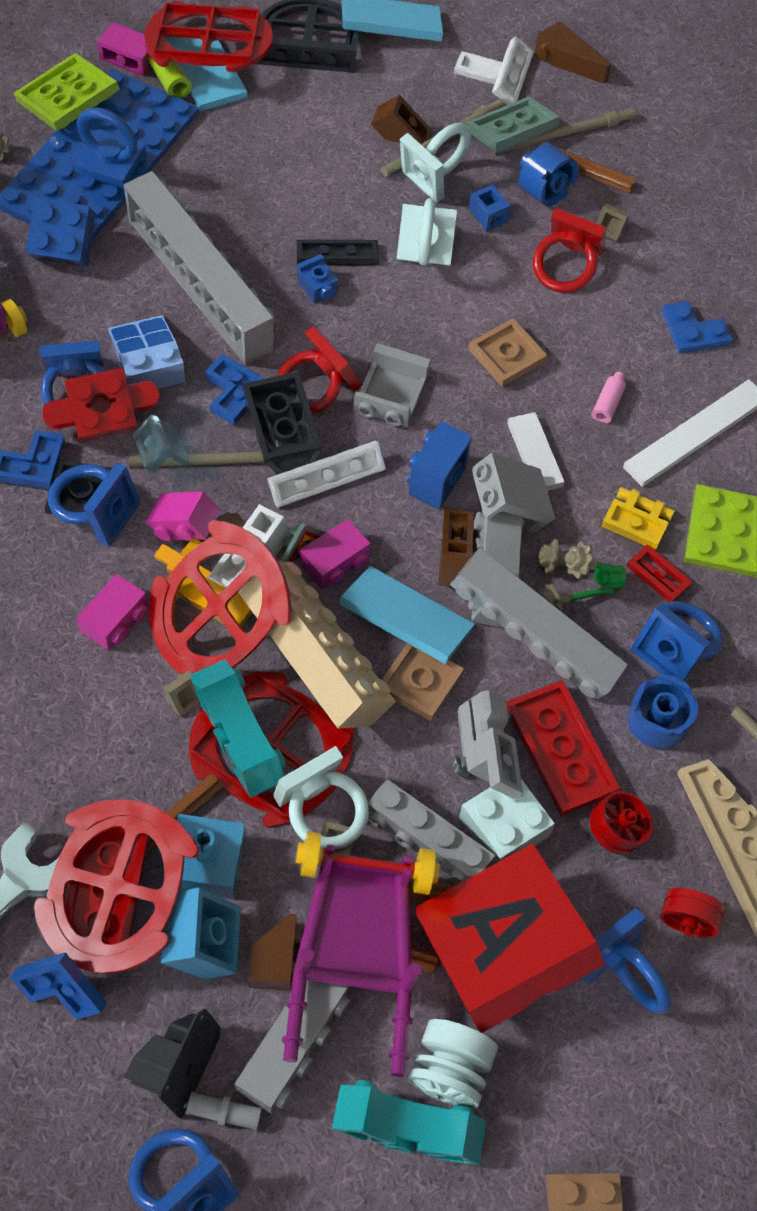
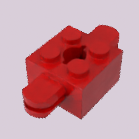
M123 368L64 380L68 398L47 402L43 407L42 417L45 425L53 430L75 426L79 443L136 430L137 423L134 413L153 409L157 405L159 391L151 381L127 385Z

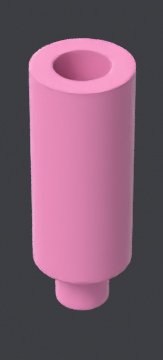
M616 372L614 376L607 379L592 411L593 419L606 424L611 422L626 388V383L624 382L625 375L622 372Z

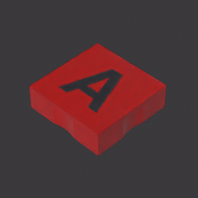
M533 843L413 908L480 1033L525 1010L538 998L550 992L563 989L605 965L596 940Z

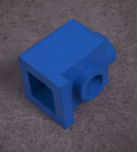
M493 184L470 194L469 210L481 223L485 232L508 222L511 205Z
M322 254L298 264V282L314 303L320 300H329L338 293V279L324 262Z

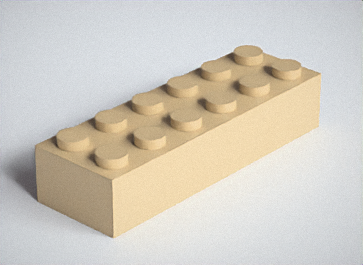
M279 561L290 591L291 623L288 626H281L276 622L269 632L270 637L337 728L370 727L396 702L390 695V688L372 671L370 661L359 654L353 646L354 641L351 636L342 631L335 622V615L319 601L317 591L301 577V570L292 562ZM253 577L238 593L258 618L262 604V588L259 579Z

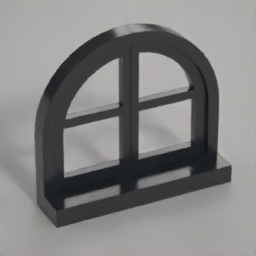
M282 0L268 7L262 13V16L268 21L271 29L273 25L305 28L303 39L273 37L269 52L255 64L355 73L359 31L343 29V24L315 22L318 11L332 15L343 23L342 5L331 0ZM308 10L306 21L278 19L291 12ZM314 29L347 32L345 43L312 40Z

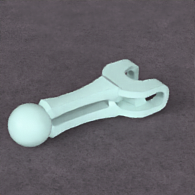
M29 822L23 823L2 845L1 860L4 873L0 879V919L12 907L28 896H47L52 874L58 861L57 858L50 865L39 867L28 860L26 854L37 836L36 827Z

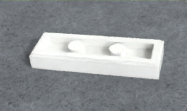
M516 36L509 42L492 93L506 105L518 100L534 53L532 49Z
M533 412L508 418L507 424L523 463L541 469L547 491L563 487L564 479L536 413Z

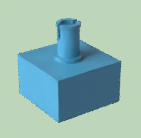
M178 814L177 821L194 838L200 850L199 855L194 859L185 857L180 891L201 888L221 898L234 900L246 839L245 823Z
M201 888L180 891L171 918L164 930V933L170 936V943L161 952V963L201 979L237 974L241 906Z

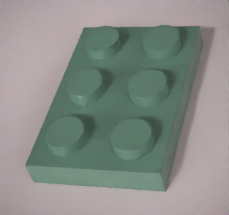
M529 96L467 121L466 125L470 129L471 135L493 151L498 152L560 126V117Z

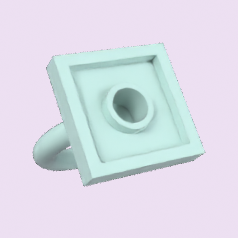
M463 123L451 124L436 134L426 149L408 133L400 138L402 172L434 199L436 203L445 198L444 176L450 173L462 161L468 151L471 142L470 129ZM455 134H460L461 139L456 151L447 162L442 164L435 156V153L448 138Z
M428 198L424 206L403 204L397 260L419 262L422 266L428 263L450 266L457 210L435 208L436 203L432 198Z
M336 746L279 779L273 795L279 807L290 802L289 817L297 835L305 842L307 831H313L307 826L303 818L302 807L304 800L315 797L328 788L329 785H335L344 789L354 801L355 818L350 828L341 835L334 837L321 836L320 847L326 848L327 844L334 845V850L347 847L355 842L363 833L369 816L368 802L361 787L350 777L336 772L343 758Z

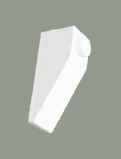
M260 504L243 526L244 529L261 539L275 557L284 545L282 540L291 535L284 516ZM224 554L208 577L210 580L226 588L245 569L246 562L241 556L236 554Z

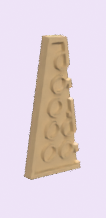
M709 759L681 768L677 773L757 938V810L752 804L748 805L735 791L736 787Z

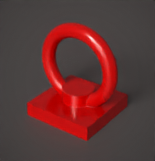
M555 208L551 216V234L538 244L533 255V270L540 283L546 288L559 293L574 292L586 286L596 273L598 266L597 255L601 256L605 248L606 227ZM558 242H561L572 251H584L586 254L587 265L585 271L573 281L560 282L554 280L544 269L543 260L546 251Z
M314 326L304 334L316 350L302 351L293 355L282 365L277 376L290 374L297 366L303 363L315 362L330 379V385L325 395L319 400L309 403L312 415L325 410L335 401L341 389L342 379L354 392L363 385L349 363Z

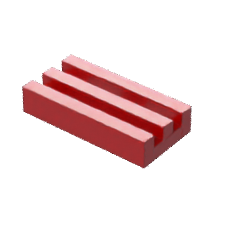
M648 544L632 557L626 565L628 569L668 602L676 601L693 583ZM647 556L651 561H653L657 566H659L663 571H665L669 576H671L675 581H677L680 584V586L677 587L674 583H672L668 578L665 577V574L660 569L654 568L643 557Z

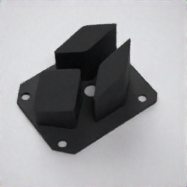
M207 1009L171 1022L164 1037L157 1034L154 1035L132 1058L124 1078L131 1080L130 1084L158 1094V1098L179 1119H182L187 1110L191 1092H195L220 1039V1025Z

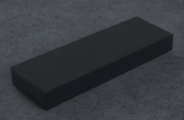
M297 240V265L322 254L327 265L378 266V240Z

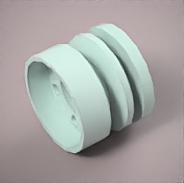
M442 1019L429 1020L421 1047L431 1055L422 1054L416 1056L414 1065L417 1068L411 1069L408 1082L419 1091L442 1103L478 1108L482 1097L478 1091L484 1090L486 1081L475 1072H490L498 1045L488 1036L462 1024Z

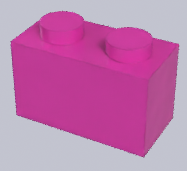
M112 22L98 39L100 60L143 77L151 68L149 63L150 55L145 46L144 34Z
M204 491L161 493L145 522L154 530L155 536L163 541L200 540L207 538L209 534L208 524L217 519L221 510Z
M346 519L300 550V565L321 589L329 584L334 586L342 581L345 573L353 568L358 570L368 562L371 543L349 519Z
M116 573L76 617L79 631L109 651L114 644L119 645L124 641L128 634V628L135 621L140 622L145 617L148 611L146 593Z

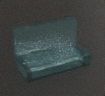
M153 414L133 434L144 468L152 473L168 457L184 466L190 463L179 431Z

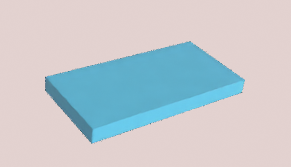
M341 0L343 29L442 41L443 29L439 6L394 0Z
M203 25V26H200V27H196V28H206V25ZM166 38V41L171 46L183 51L200 52L203 41L192 38ZM218 40L212 42L211 53H225ZM179 63L192 84L190 94L199 107L200 112L247 98V90L236 71L228 72L226 71V66H198Z
M372 566L346 590L339 601V605L444 664L448 662L470 635L475 625Z

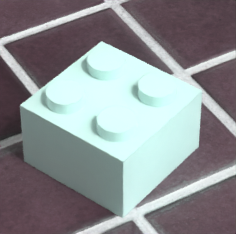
M522 779L523 794L514 799L492 788H488L462 804L459 819L474 840L495 855L492 865L532 843L534 846L550 836L555 823Z

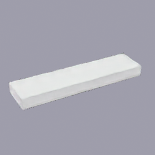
M373 441L267 478L274 503L279 508L384 471L386 467L379 442Z

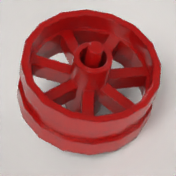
M614 791L593 807L590 814V827L593 836L602 847L611 853L626 855L650 839L653 832V820L649 809L638 797L625 791ZM609 804L615 805L616 811ZM632 833L637 835V841H635Z
M672 888L666 892L665 904L659 916L665 925L683 932L685 936L714 938L720 934L721 921L725 916L726 909L724 904L718 899L699 890L688 888Z

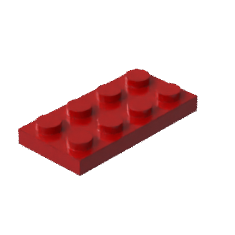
M563 680L506 701L507 712L560 816L601 801L614 791H620V786Z
M124 828L108 830L93 839L77 857L76 868L103 876L110 875L125 836ZM142 834L138 837L125 874L126 882L140 886L150 838L147 834ZM71 881L66 900L68 918L79 936L88 937L102 903L104 890L88 884ZM120 895L117 898L104 935L105 944H117L132 937L138 898L127 895Z

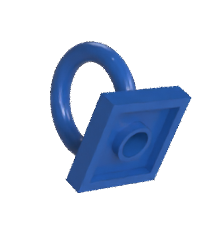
M102 108L86 109L77 119L78 133L86 147L74 164L75 173L124 189V184L128 183L146 153V144L137 142L131 127L115 113ZM92 119L106 121L116 127L124 137L98 128L92 136L88 129V122Z
M99 340L40 345V356L46 369L41 383V398L44 405L55 400L52 392L53 383L60 373L73 376L84 374L87 371L91 374L105 372L102 368L104 361Z
M117 462L110 471L94 464L72 467L55 479L48 492L49 508L58 519L70 524L90 523L98 541L108 547L111 546L141 504L127 466ZM84 476H95L103 480L83 507L84 512H71L61 505V492L71 481Z
M672 601L665 604L661 603L654 609L630 650L661 675L674 676L685 682L699 660L711 658L720 651L723 637L717 622L707 612L687 602ZM674 613L688 615L700 622L708 631L710 641Z
M635 908L595 939L605 965L582 978L589 985L611 968L613 972H616L629 993L642 1006L656 1014H665L671 1008L670 992L658 970L636 948L640 943L645 917ZM629 961L647 979L656 998L648 993L633 976L627 966Z
M170 1129L151 1137L137 1151L129 1170L131 1194L136 1203L146 1211H223L240 1195L219 1161L213 1156L206 1140L197 1133L187 1129ZM184 1144L191 1147L199 1158V1164L187 1176L183 1177L162 1199L150 1195L143 1181L144 1170L150 1158L158 1150L168 1145Z

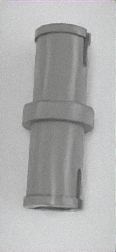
M192 1091L186 1115L191 1114L217 1121V1125L223 1127L227 1123L256 1131L262 1108L230 1101L231 1097L228 1096L220 1099Z

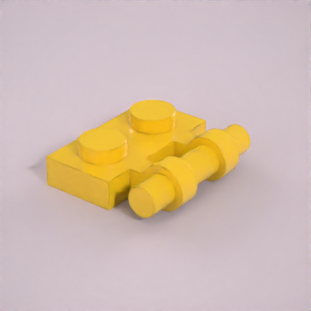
M620 487L616 497L626 501V503L614 498L601 527L643 546L648 544L656 551L669 522L660 519L659 516L671 521L675 510L666 507L665 503L660 500L655 502L641 496V492L632 489V491ZM635 506H637V507H639V508H642V509H644V510H646V511H649L650 514L647 513V512H644V511H642V510H640V509H638V508H635Z

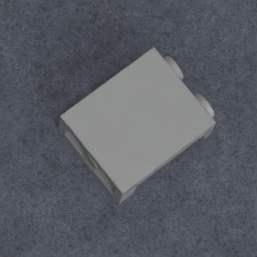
M377 343L373 351L372 364L360 392L357 391L354 396L353 410L366 418L376 417L385 420L392 426L402 425L408 427L429 376L431 359Z
M490 453L472 467L473 477L485 518L491 519L501 511L523 517L525 528L528 532H537L555 519L541 469L495 453Z

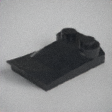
M299 372L243 383L242 390L246 401V409L250 414L264 463L278 475L315 462L322 450V445Z

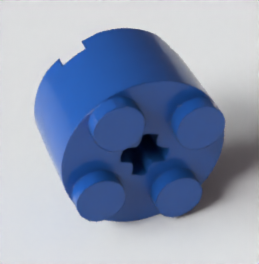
M545 142L531 154H525L521 159L520 167L522 169L518 187L540 203L552 207L569 194L566 189L570 183L572 185L575 184L579 174V164L550 142Z
M659 675L658 678L644 681L638 687L628 710L630 732L642 743L654 748L671 749L682 742L698 714L697 700L695 701L690 686L683 680L670 675Z

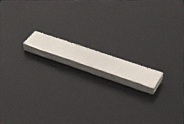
M747 380L627 460L623 468L642 487L757 410V386L750 380Z

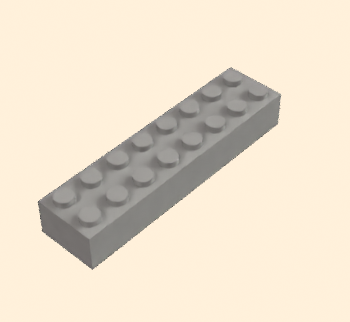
M151 171L125 183L124 190L129 222L243 364L247 366L274 352L275 334L273 323L275 322L273 312L269 307L263 306L253 288H248L244 283L241 273L230 266L226 255L215 248L209 234L201 231L194 216L188 215L180 199L173 197L169 192L163 179L159 180L154 172Z

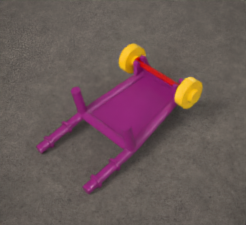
M307 831L305 842H298L295 863L301 864L300 876L315 878L317 865H319L320 869L294 968L291 998L286 1002L289 1014L286 1036L282 1037V1043L285 1044L283 1061L297 1062L299 1045L303 1044V1038L300 1037L303 1010H306L308 1006L304 1002L308 980L398 993L396 1015L392 1016V1022L395 1023L393 1051L389 1052V1057L392 1059L391 1076L405 1077L406 1060L410 1059V1053L407 1052L409 1025L413 1024V1018L410 1017L412 989L422 972L420 965L411 962L409 879H414V893L429 895L432 883L437 884L440 872V863H435V850L420 848L416 861H412L410 856H405L401 863L334 854V845L327 844L326 848L320 847L321 833Z

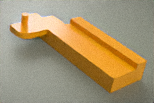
M190 540L181 553L162 544L154 557L167 565V572L170 574L178 563L202 542ZM199 566L200 572L217 594H220L225 587L210 580L208 576L211 572ZM187 577L183 581L177 596L203 611L207 607V601L191 578ZM237 593L227 606L230 613L241 628H243L253 612L240 594ZM218 616L213 617L214 619L223 623Z

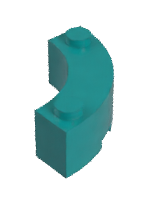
M224 659L191 674V681L204 712L206 711L214 727L218 726V728L213 730L224 754L227 753L234 767V773L250 798L276 786L278 780L284 777L282 768L286 766L280 750L278 748L274 750L256 721L241 688L245 685L239 669H232Z
M357 1080L355 1085L340 1086L332 1129L364 1142L368 1139L376 1143L385 1144L384 1148L414 1154V1149L417 1147V1152L436 1157L439 1160L480 1165L486 1121L475 1115L474 1109L471 1107L453 1105V1109H445L424 1105L379 1091L375 1083Z

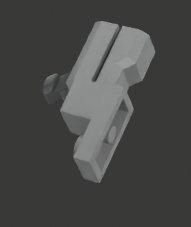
M489 690L482 691L472 697L471 701L468 700L460 705L457 710L462 753L460 757L454 756L451 762L452 769L455 774L465 779H468L471 773L489 782L490 788L514 799L523 794L515 738L504 733V728L508 722L506 702L504 698Z

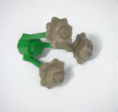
M554 539L550 545H543L538 556V563L545 568V574L549 575L558 565L567 566L568 574L574 575L577 579H580L583 574H588L589 569L596 570L595 582L602 588L569 595L568 593L560 594L554 584H545L544 592L539 595L562 611V606L569 605L570 601L599 595L612 596L614 589L623 588L626 582V570L622 565L598 562L591 554L592 546L586 545L582 541L577 546H572L569 552L564 554L559 547L558 539Z

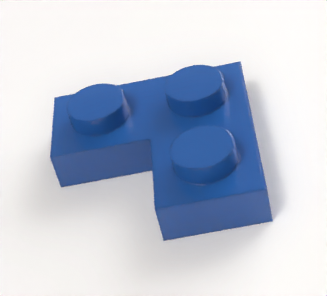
M689 301L663 305L662 313L678 354L731 345L733 339L724 318L697 322Z
M221 354L205 371V379L224 390L210 405L211 412L234 426L247 412L242 384L264 378L226 355Z
M35 430L28 454L0 450V482L50 489L65 445L64 434Z
M66 952L17 967L10 977L30 1002L56 995L76 1020L101 1013L107 1004L95 986L90 983Z

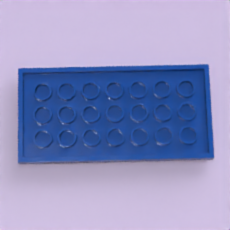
M111 68L107 75L117 81L120 90L114 93L108 100L102 101L93 108L106 109L121 117L133 130L137 142L146 144V153L128 182L149 173L199 114V107L178 97H169L168 93ZM75 119L67 127L55 131L0 193V210L30 224L34 197L90 206L96 213L93 241L125 203V190L75 173L74 164L86 147L78 133L77 119ZM92 119L88 122V129L92 136L98 128L124 137L116 127L106 121Z

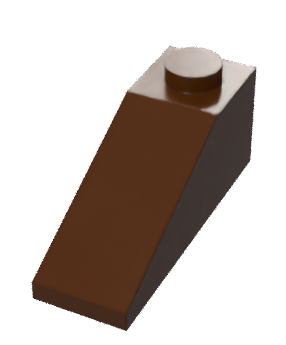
M561 21L538 33L535 52L540 59L546 60L551 66L603 84L608 81L611 63Z
M444 508L438 585L454 589L450 585L473 555L474 511Z

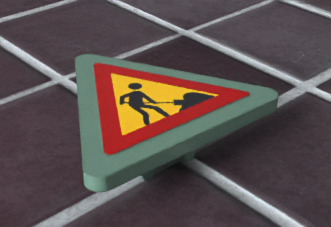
M303 522L300 526L296 525L289 528L288 531L293 536L282 540L287 550L280 561L293 563L300 557V550L327 532L306 522Z

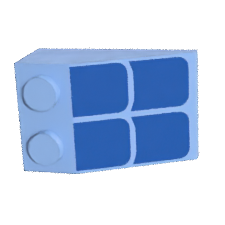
M163 315L108 328L120 367L124 370L127 385L151 381L156 385L157 389L185 382L183 361L176 341Z

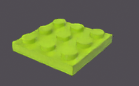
M74 53L13 94L18 103L58 131L77 119L84 110L93 108L102 101L108 100L120 88L116 80L77 53Z
M696 484L684 562L757 578V496Z

